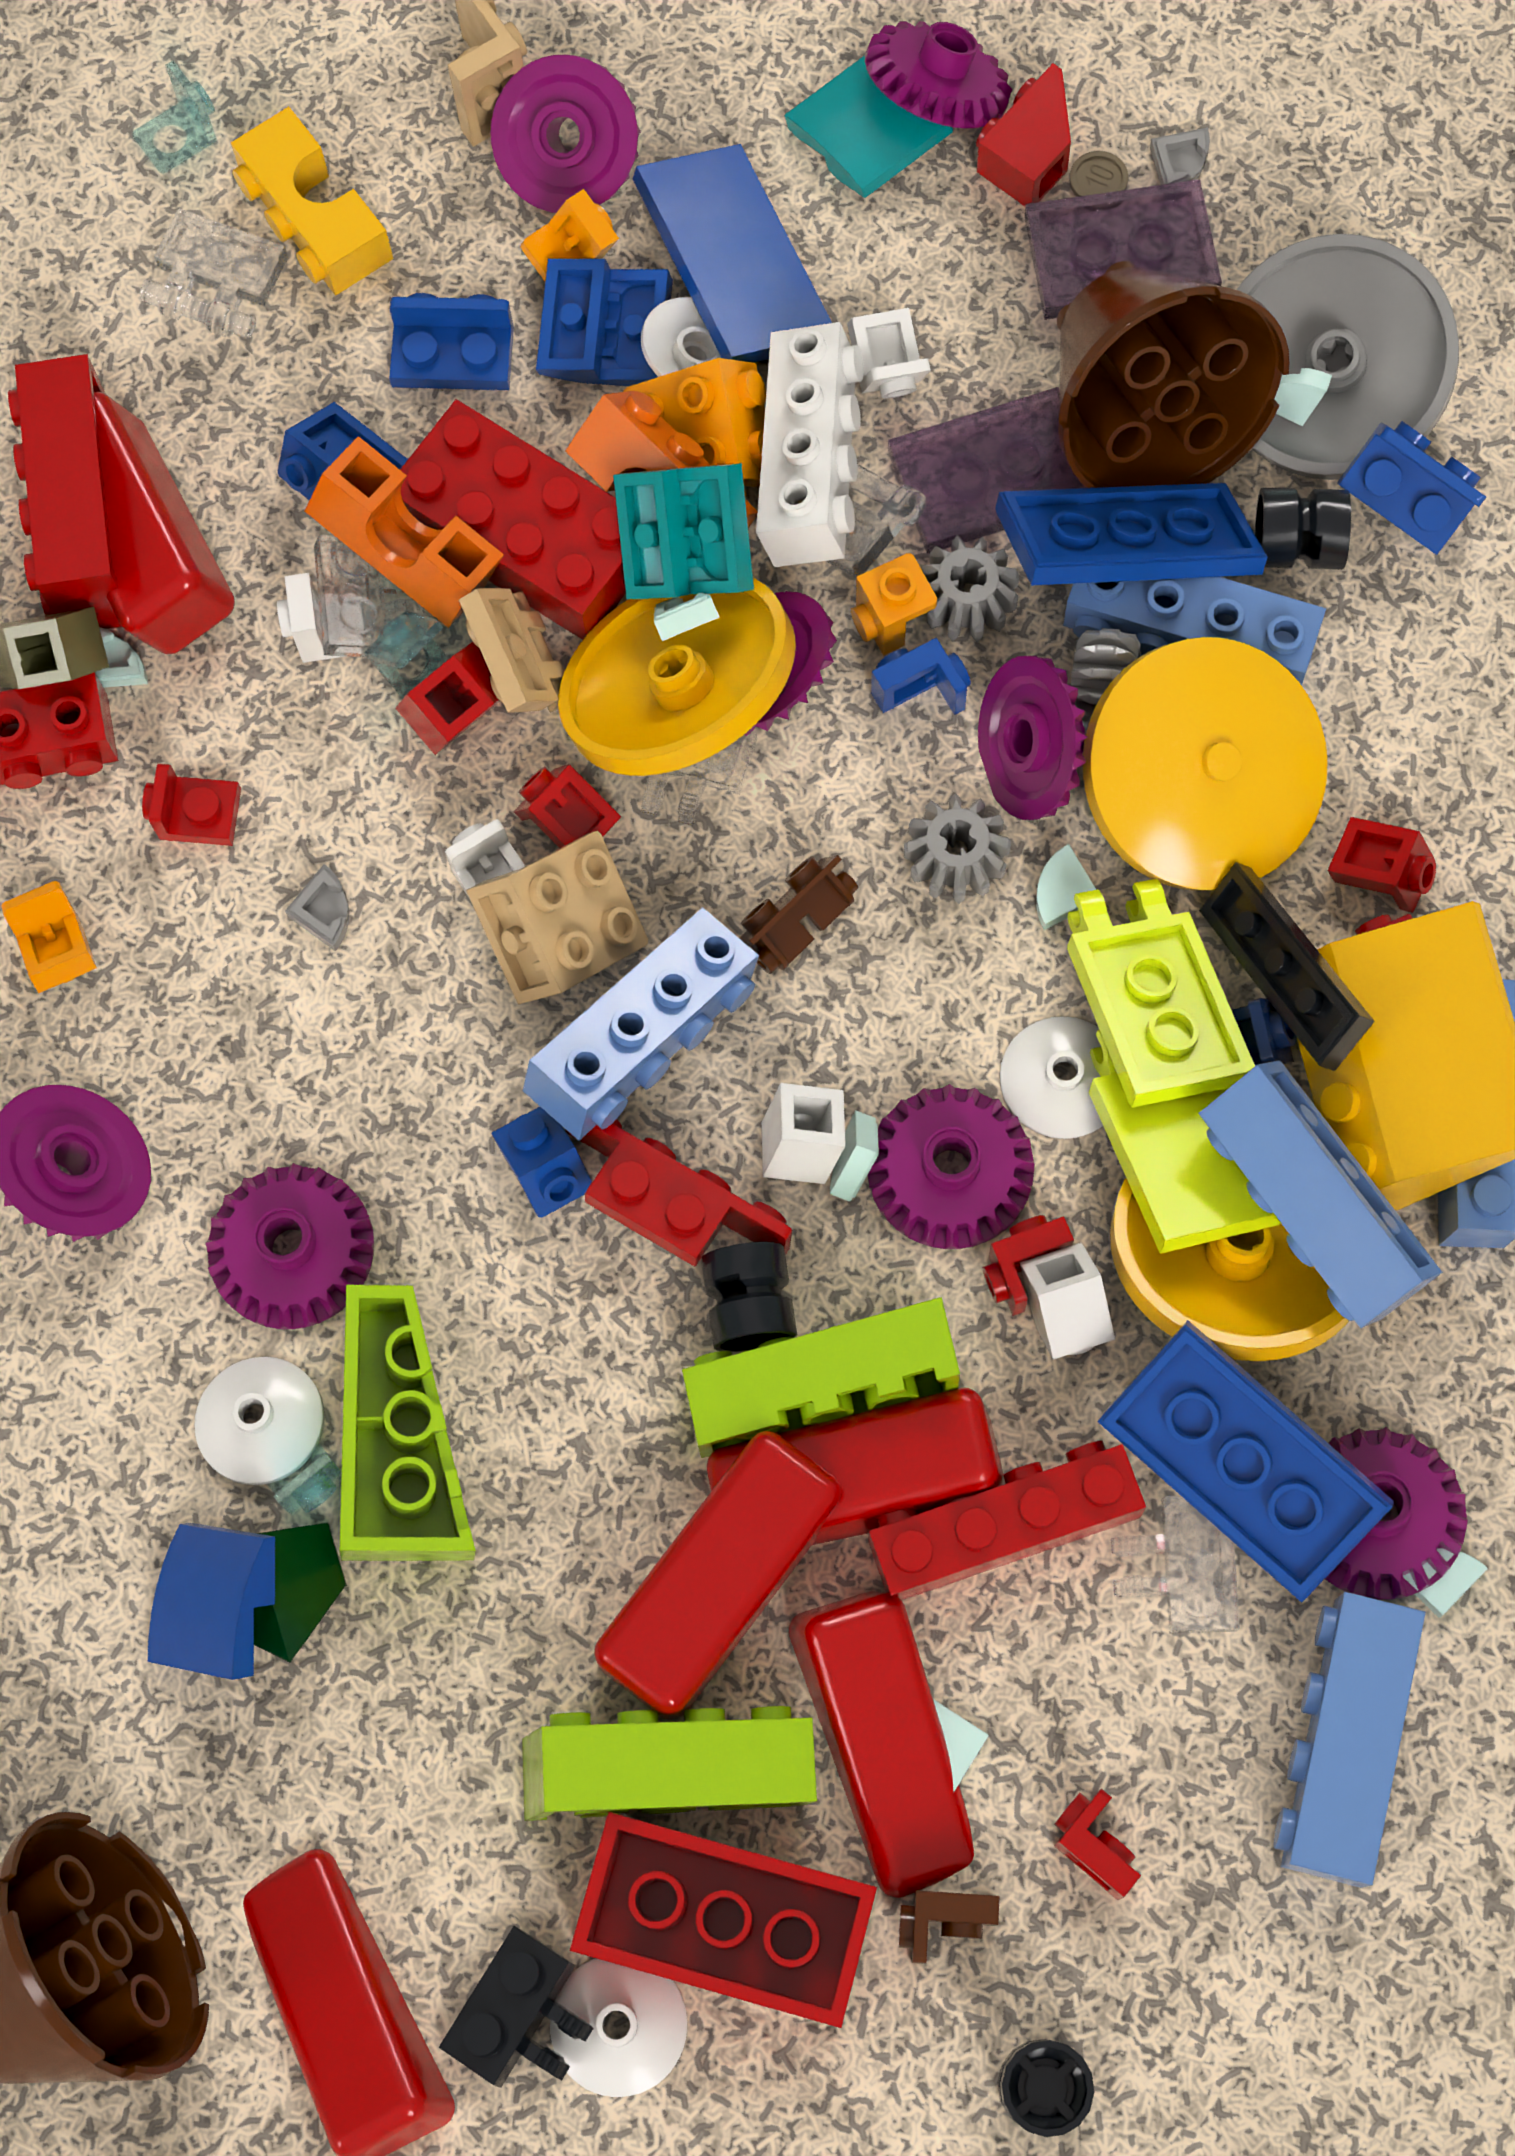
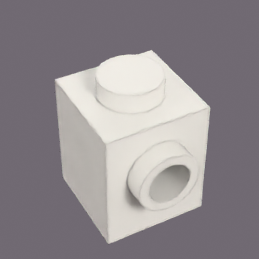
M780 1083L762 1120L763 1177L825 1184L845 1148L844 1092L838 1089Z
M1082 1243L1020 1262L1034 1323L1053 1360L1066 1355L1082 1354L1091 1350L1094 1346L1115 1340L1101 1274Z

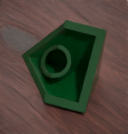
M328 1522L257 1533L275 1537V1604L254 1608V1645L289 1663L301 1649L344 1587L347 1586Z

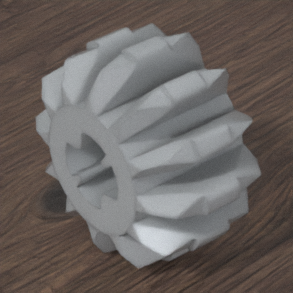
M957 535L952 540L951 553L935 546L930 552V564L921 565L920 567L937 596V606L927 613V623L931 629H934L948 621V637L952 642L960 636L961 627L969 628L971 636L977 643L983 638L984 623L986 626L1000 632L1005 626V613H1013L1017 608L1018 595L1014 589L1018 587L1019 574L1016 568L1006 567L1008 555L1005 552V548L990 554L986 553L987 541H985L983 536L975 542L974 548H966L963 540ZM966 583L973 584L970 592L962 591Z
M1101 628V630H1086L1077 640L1073 670L1071 672V686L1078 688L1075 705L1077 708L1085 711V715L1082 718L1085 730L1088 728L1095 706L1112 680L1135 659L1141 657V644L1136 634L1122 633L1119 629Z
M955 793L949 799L948 810L944 811L937 803L930 800L925 806L926 819L913 818L910 821L908 833L913 839L904 844V858L915 862L911 867V878L914 883L931 878L929 894L933 899L941 895L947 885L954 887V901L960 904L965 900L966 885L970 884L977 894L984 897L989 892L990 883L988 878H1003L1006 872V863L1001 858L1010 853L1011 840L1008 837L999 835L1004 825L1001 815L983 818L985 803L981 798L972 803L968 810L961 808L962 801ZM956 840L968 844L967 853L964 848H961L960 855L950 854L947 852V843L953 848Z

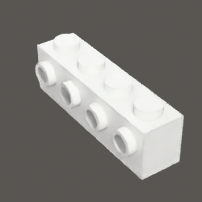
M840 322L771 332L756 534L774 567L844 559L846 533L854 531L855 516L853 504L849 497V482L856 481L858 475L856 453L852 446V432L859 431L861 424L859 404L855 396V382L863 380V360L859 347L857 345H850Z

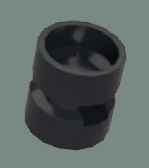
M1295 488L1260 489L1256 507L1255 536L1268 557L1265 568H1292L1298 559L1304 560L1308 569L1343 570L1345 568L1351 533V500L1348 490L1313 489L1307 498H1301Z
M774 1242L742 1243L722 1247L702 1256L701 1264L706 1295L717 1300V1304L709 1310L713 1347L715 1350L747 1351L756 1349L760 1344L772 1339L797 1337L792 1299L781 1295V1290L789 1283L783 1245Z
M1047 2039L1027 2041L1013 2049L1001 2065L997 2082L1000 2102L1009 2118L1027 2132L1044 2137L1065 2135L1078 2127L1090 2112L1095 2093L1092 2072L1084 2058L1070 2046Z

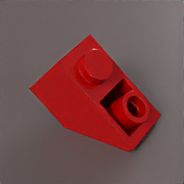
M1052 63L1037 80L1033 77L1028 79L1016 94L1013 106L1001 119L993 117L981 130L976 141V147L978 148L977 173L1030 211L1068 171L1071 136L1063 72L1060 67Z
M471 642L408 692L395 709L436 755L499 703L500 700L492 690L490 683L491 673L481 650L474 642Z

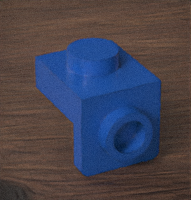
M937 638L911 651L903 648L888 654L877 664L876 669L872 671L871 694L883 713L935 686L941 692L954 715L965 710L967 687L971 685L969 674L956 653L947 655Z
M540 1106L491 1133L538 1217H545L585 1195V1192L591 1185L592 1181L564 1128Z

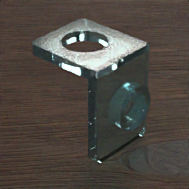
M173 60L165 66L178 104L137 128L132 134L134 140L160 173L170 171L217 142L209 115L215 112V108L209 96L198 81L190 83ZM169 125L181 127L187 134V140L183 148L174 153H163L156 149L153 139L159 129Z
M405 611L402 615L388 622L380 631L378 639L364 652L365 656L402 698L449 659L433 640L443 628L439 621L409 611ZM423 649L426 655L424 670L420 675L412 679L402 677L397 669L404 668Z
M318 1444L311 1456V1465L290 1482L279 1480L267 1485L275 1494L274 1498L294 1516L301 1509L307 1513L323 1504L335 1492L337 1487L334 1482L341 1477L342 1470L324 1448Z

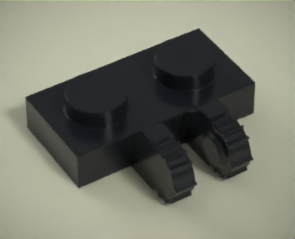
M513 1926L438 2048L492 2085L500 2088L521 2055L562 2081L570 2068L569 2064L565 2062L564 2057L549 2047L541 2046L531 2038L546 2016L557 2024L558 2029L573 2039H581L585 2042L594 2029L593 2026L555 2001L576 1965L520 1928Z

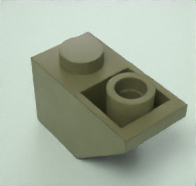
M94 607L0 624V687L23 689L70 681L109 667Z

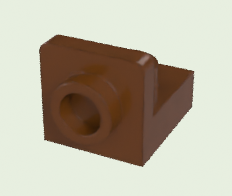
M916 1890L914 1906L901 1905L899 1948H912L911 1963L926 1964L929 1922L941 1923V1936L982 1939L983 1925L997 1926L999 1923L1000 1896Z

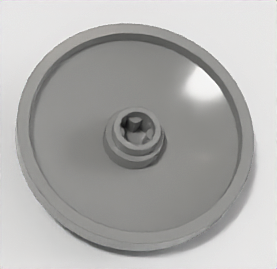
M1332 234L1313 237L1294 243L1267 258L1237 288L1238 291L1246 293L1261 302L1281 326L1289 349V374H1300L1301 368H1310L1332 375L1327 392L1303 426L1275 414L1267 430L1251 448L1268 462L1297 475L1313 479L1336 480L1340 479L1381 422L1395 430L1400 422L1403 421L1424 437H1427L1439 422L1452 396L1458 374L1459 338L1457 324L1450 302L1439 282L1422 263L1406 251L1388 242L1362 235Z

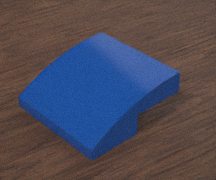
M548 259L536 364L538 374L577 383L632 386L657 378L658 376L650 368L644 357L641 347V331L649 313L660 303L671 299L673 279L669 270L610 269L606 259Z
M195 1523L179 1524L164 1559L155 1590L149 1627L147 1662L230 1680L254 1676V1608L275 1604V1537Z

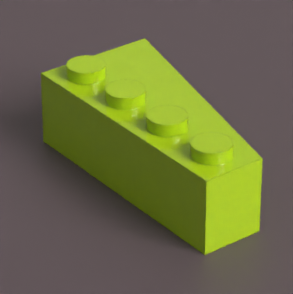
M346 1285L340 1513L341 1561L474 1560L476 1550L464 1507L462 1491L447 1435V1427L434 1380L414 1288L411 1285Z
M942 1297L799 1337L772 1339L760 1344L756 1349L735 1355L731 1351L708 1353L697 1357L694 1360L695 1366L682 1369L701 1458L709 1457L718 1448L749 1441L757 1433L763 1431L781 1433L959 1388L960 1371Z
M790 1706L752 1708L751 1720H725V1709L686 1710L684 1711L685 1722H658V1712L655 1710L617 1713V1724L591 1725V1713L570 1712L549 1715L550 1726H541L522 1738L524 1821L547 1820V1816L556 1812H574V1816L592 1818L607 1817L608 1812L618 1815L627 1814L630 1809H641L643 1814H666L696 1811V1807H708V1811L795 1807L817 1802L813 1719L792 1718Z

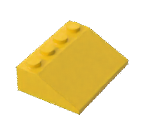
M1471 901L1331 942L1317 949L1375 1022L1335 1071L1319 1066L1297 1038L1313 1101L1316 1108L1394 1210H1400L1514 1160L1515 1021L1480 903Z

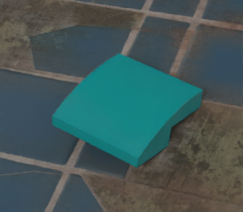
M865 55L784 115L788 129L799 140L825 157L828 170L840 182L864 198L953 132L952 127L920 118L890 100L881 92L869 76L865 64Z
M742 463L613 475L626 599L674 598L689 594L738 593L754 589Z

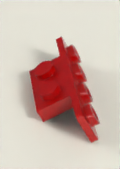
M618 1119L605 1129H601L596 1125L580 1140L582 1143L608 1157V1160L585 1192V1203L692 1266H697L723 1225L752 1242L779 1243L784 1246L785 1255L789 1251L793 1230L786 1225L787 1221L780 1212L763 1202L756 1201L753 1205L731 1193V1187L718 1175L704 1169L699 1170L698 1173L676 1161V1155L663 1143L648 1137L642 1141L623 1130ZM565 1129V1132H566L567 1134H569V1135H571L572 1137H574L570 1132H568V1131Z

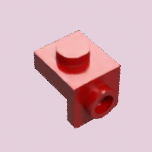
M1045 1215L1028 1218L1009 1229L1010 1237L991 1243L989 1252L991 1264L982 1267L984 1278L995 1303L1006 1300L1012 1316L1025 1312L1028 1301L1018 1273L1022 1272L1020 1262L1073 1245L1074 1238L1064 1216L1047 1222Z

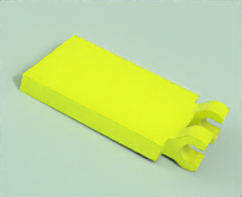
M1158 879L1133 883L1132 888L1137 899L1127 901L1125 904L1131 923L1112 925L1104 897L1099 889L1076 893L1074 901L1078 910L1068 912L1067 915L1068 923L1073 933L1068 942L1067 950L1131 1108L1230 1088L1255 1067L1190 912L1171 914L1163 887Z
M1097 1030L1096 1036L1101 1047L1092 1048L1090 1056L1096 1071L1101 1077L1093 1078L1088 1093L1159 1253L1280 1225L1281 1222L1274 1213L1265 1212L1252 1199L1246 1187V1183L1249 1180L1235 1161L1227 1160L1212 1146L1207 1137L1209 1127L1198 1114L1228 1088L1131 1108L1101 1032Z

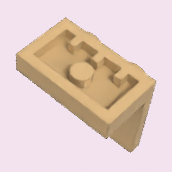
M455 0L461 34L470 48L447 65L461 131L473 147L491 137V119L498 96L510 78L524 67L522 57L527 54L525 42L516 26L510 21L503 24L497 16L494 0Z
M598 831L586 834L519 870L485 880L466 890L518 1005L563 993L648 944V937L605 841Z

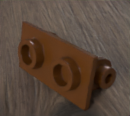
M839 855L821 858L819 861L813 856L807 858L785 879L790 889L775 904L770 899L764 900L741 922V925L747 931L740 939L748 946L756 945L759 949L757 952L759 955L757 964L768 974L774 972L778 967L781 970H785L814 940V937L799 922L802 918L807 916L820 931H823L854 902L852 894L859 889L857 883L844 871H840L837 875L831 871L842 860Z

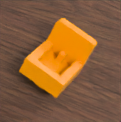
M583 189L567 199L549 223L526 237L520 247L542 279L546 281L548 259H602L619 237L613 230V225L607 212L600 205L594 203Z
M906 553L856 577V607L851 608V616L861 638L865 642L874 639L884 656L905 646L906 622L935 609L937 606V596L914 555Z
M52 881L2 903L3 915L16 936L28 976L38 994L97 969L81 922L58 881Z

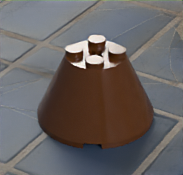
M1130 261L1114 263L1107 269L1104 275L1088 284L1071 303L1065 305L1057 317V327L1061 332L1058 434L1063 456L1072 472L1087 488L1210 483L1233 467L1251 450L1267 430L1280 406L1274 398L1278 391L1282 374L1289 375L1290 365L1287 340L1281 326L1261 302L1241 291L1139 268Z
M57 1812L35 1821L17 1835L0 1864V2083L148 2081L158 2079L170 2074L188 2062L199 2048L206 2031L209 2004L204 2002L199 2005L196 1977L198 1973L206 1969L200 1943L173 1887L156 1864L131 1839L120 1831L111 1837L106 1836L87 1825L91 1822V1816L85 1814ZM163 1901L175 1912L182 1925L185 1947Z

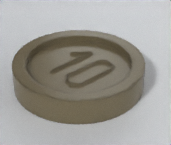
M1092 151L1082 155L1074 162L1070 171V187L1076 197L1087 204L1095 206L1108 205L1117 201L1124 194L1128 184V171L1122 160L1114 154L1105 151Z

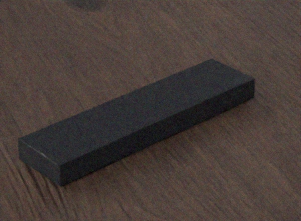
M1236 862L1199 911L1317 1064L1323 1068L1335 1071L1375 1021L1252 868Z

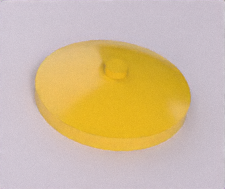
M753 578V590L738 593L708 594L714 602L719 618L662 641L654 623V607H656V604L672 598L628 599L607 614L577 647L570 658L560 683L558 694L559 716L564 729L579 752L592 764L609 772L629 776L657 775L676 771L703 761L725 749L747 733L777 700L789 678L794 663L796 650L794 629L787 613L773 591L762 582ZM697 594L680 596V598L687 602L694 599Z
M1200 637L1170 643L1151 650L1135 659L1112 680L1100 697L1089 721L1086 732L1088 738L1084 740L1083 756L1086 759V763L1083 764V780L1090 810L1102 835L1115 852L1135 870L1150 879H1158L1164 885L1179 889L1210 891L1217 888L1236 862L1252 868L1256 875L1262 878L1283 864L1299 848L1316 821L1322 805L1327 781V749L1320 719L1308 694L1290 671L1276 659L1253 646L1230 639Z
M1127 1178L1124 1179L1111 1219L1110 1245L1113 1262L1121 1283L1135 1305L1150 1321L1171 1337L1189 1320L1232 1359L1268 1361L1292 1357L1320 1346L1335 1336L1349 1322L1330 1302L1327 1295V1289L1330 1287L1315 1267L1305 1265L1292 1252L1286 1240L1289 1233L1282 1224L1160 1254Z

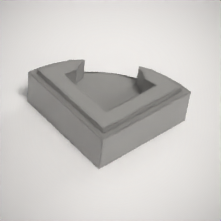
M1208 127L1151 139L1150 150L1164 197L1184 190L1201 174L1202 166L1209 151L1210 137Z
M323 864L285 912L290 919L334 951L338 949L347 932L349 924L348 900L346 901L342 885L337 876L329 867Z

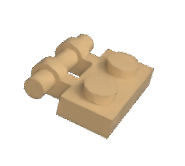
M477 588L460 598L459 602L467 618V632L474 644L481 650L491 673L490 683L496 697L504 704L507 713L541 711L548 707L550 713L558 710V694L564 668L561 661H553L542 635L546 630L539 611L531 610L524 592L512 594L511 589Z

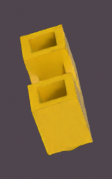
M289 106L231 142L238 167L232 170V174L238 186L250 201L260 197L268 209L264 211V215L271 229L281 242H285L290 238L300 249L296 253V257L302 269L314 284L324 280L336 296L394 259L386 229L354 188L330 202L317 203L305 199L309 190L327 179L329 173L321 146Z

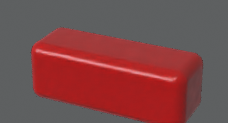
M94 392L111 564L117 578V588L107 594V599L121 627L126 632L163 654H175L228 617L234 609L235 598L144 423L108 395L102 392Z
M966 1387L777 1433L832 1474L838 1480L841 1487L840 1501L823 1524L812 1545L868 1534L870 1530L879 1528L877 1521L879 1517L894 1511L915 1510L917 1514L943 1506L954 1499L972 1496L1005 1484L989 1414L980 1395L973 1389ZM749 1441L718 1448L709 1456L707 1474L711 1491Z
M763 1431L753 1436L598 1639L594 1649V1656L603 1673L649 1709L657 1711L658 1716L667 1720H675L682 1717L684 1711L690 1709L815 1542L823 1524L840 1501L841 1487L838 1480L777 1433Z
M869 1591L797 1614L790 1622L789 1637L880 1889L890 1897L902 1898L961 1871L970 1865L974 1858L970 1823L960 1785L957 1786L953 1793L952 1769L944 1733L904 1603L899 1597L891 1598L887 1592Z
M312 1849L305 1852L263 1879L245 1895L243 1907L247 1925L262 1969L333 2152L338 2156H386L445 2126L453 2117L455 2111L454 2099L336 1860L329 1852L322 1849Z

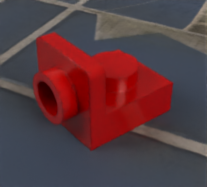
M157 764L154 783H146L143 791V817L149 820L160 840L233 846L241 787L237 781L177 777L170 764Z
M570 764L555 768L551 772L545 766L538 770L519 790V794L525 800L514 810V813L522 821L531 819L559 848L595 831L600 832L603 837L621 818L614 808Z
M1351 817L1327 871L1335 883L1392 895L1400 910L1413 913L1421 894L1428 893L1434 883L1436 861L1420 831Z
M1102 1788L1091 1800H1088L1079 1792L1054 1823L1064 1833L1054 1847L1116 1900H1120L1126 1896L1141 1877L1130 1866L1136 1857L1123 1843L1107 1831L1103 1830L1098 1837H1095L1087 1830L1112 1797Z

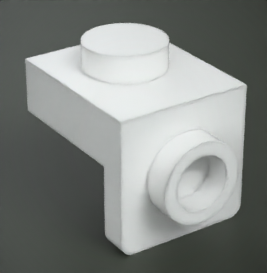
M909 308L853 317L847 323L851 345H857L862 355L863 380L860 382L862 394L880 390L881 397L887 399L904 396L917 390L915 383L920 382L931 370L929 360L919 358Z
M309 573L284 576L287 599L277 601L280 629L283 637L293 636L302 662L360 654L362 652V641L355 597L344 595L318 599Z
M499 819L493 820L485 826L479 823L466 828L455 837L452 846L445 851L451 871L466 894L467 889L485 880L525 867L508 841L506 830Z

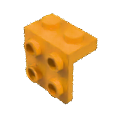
M716 358L629 386L623 390V392L635 390L652 398L662 410L661 417L674 430L694 439L704 451L703 458L711 466L742 463L744 486H760L766 388L762 377L757 371L756 363Z

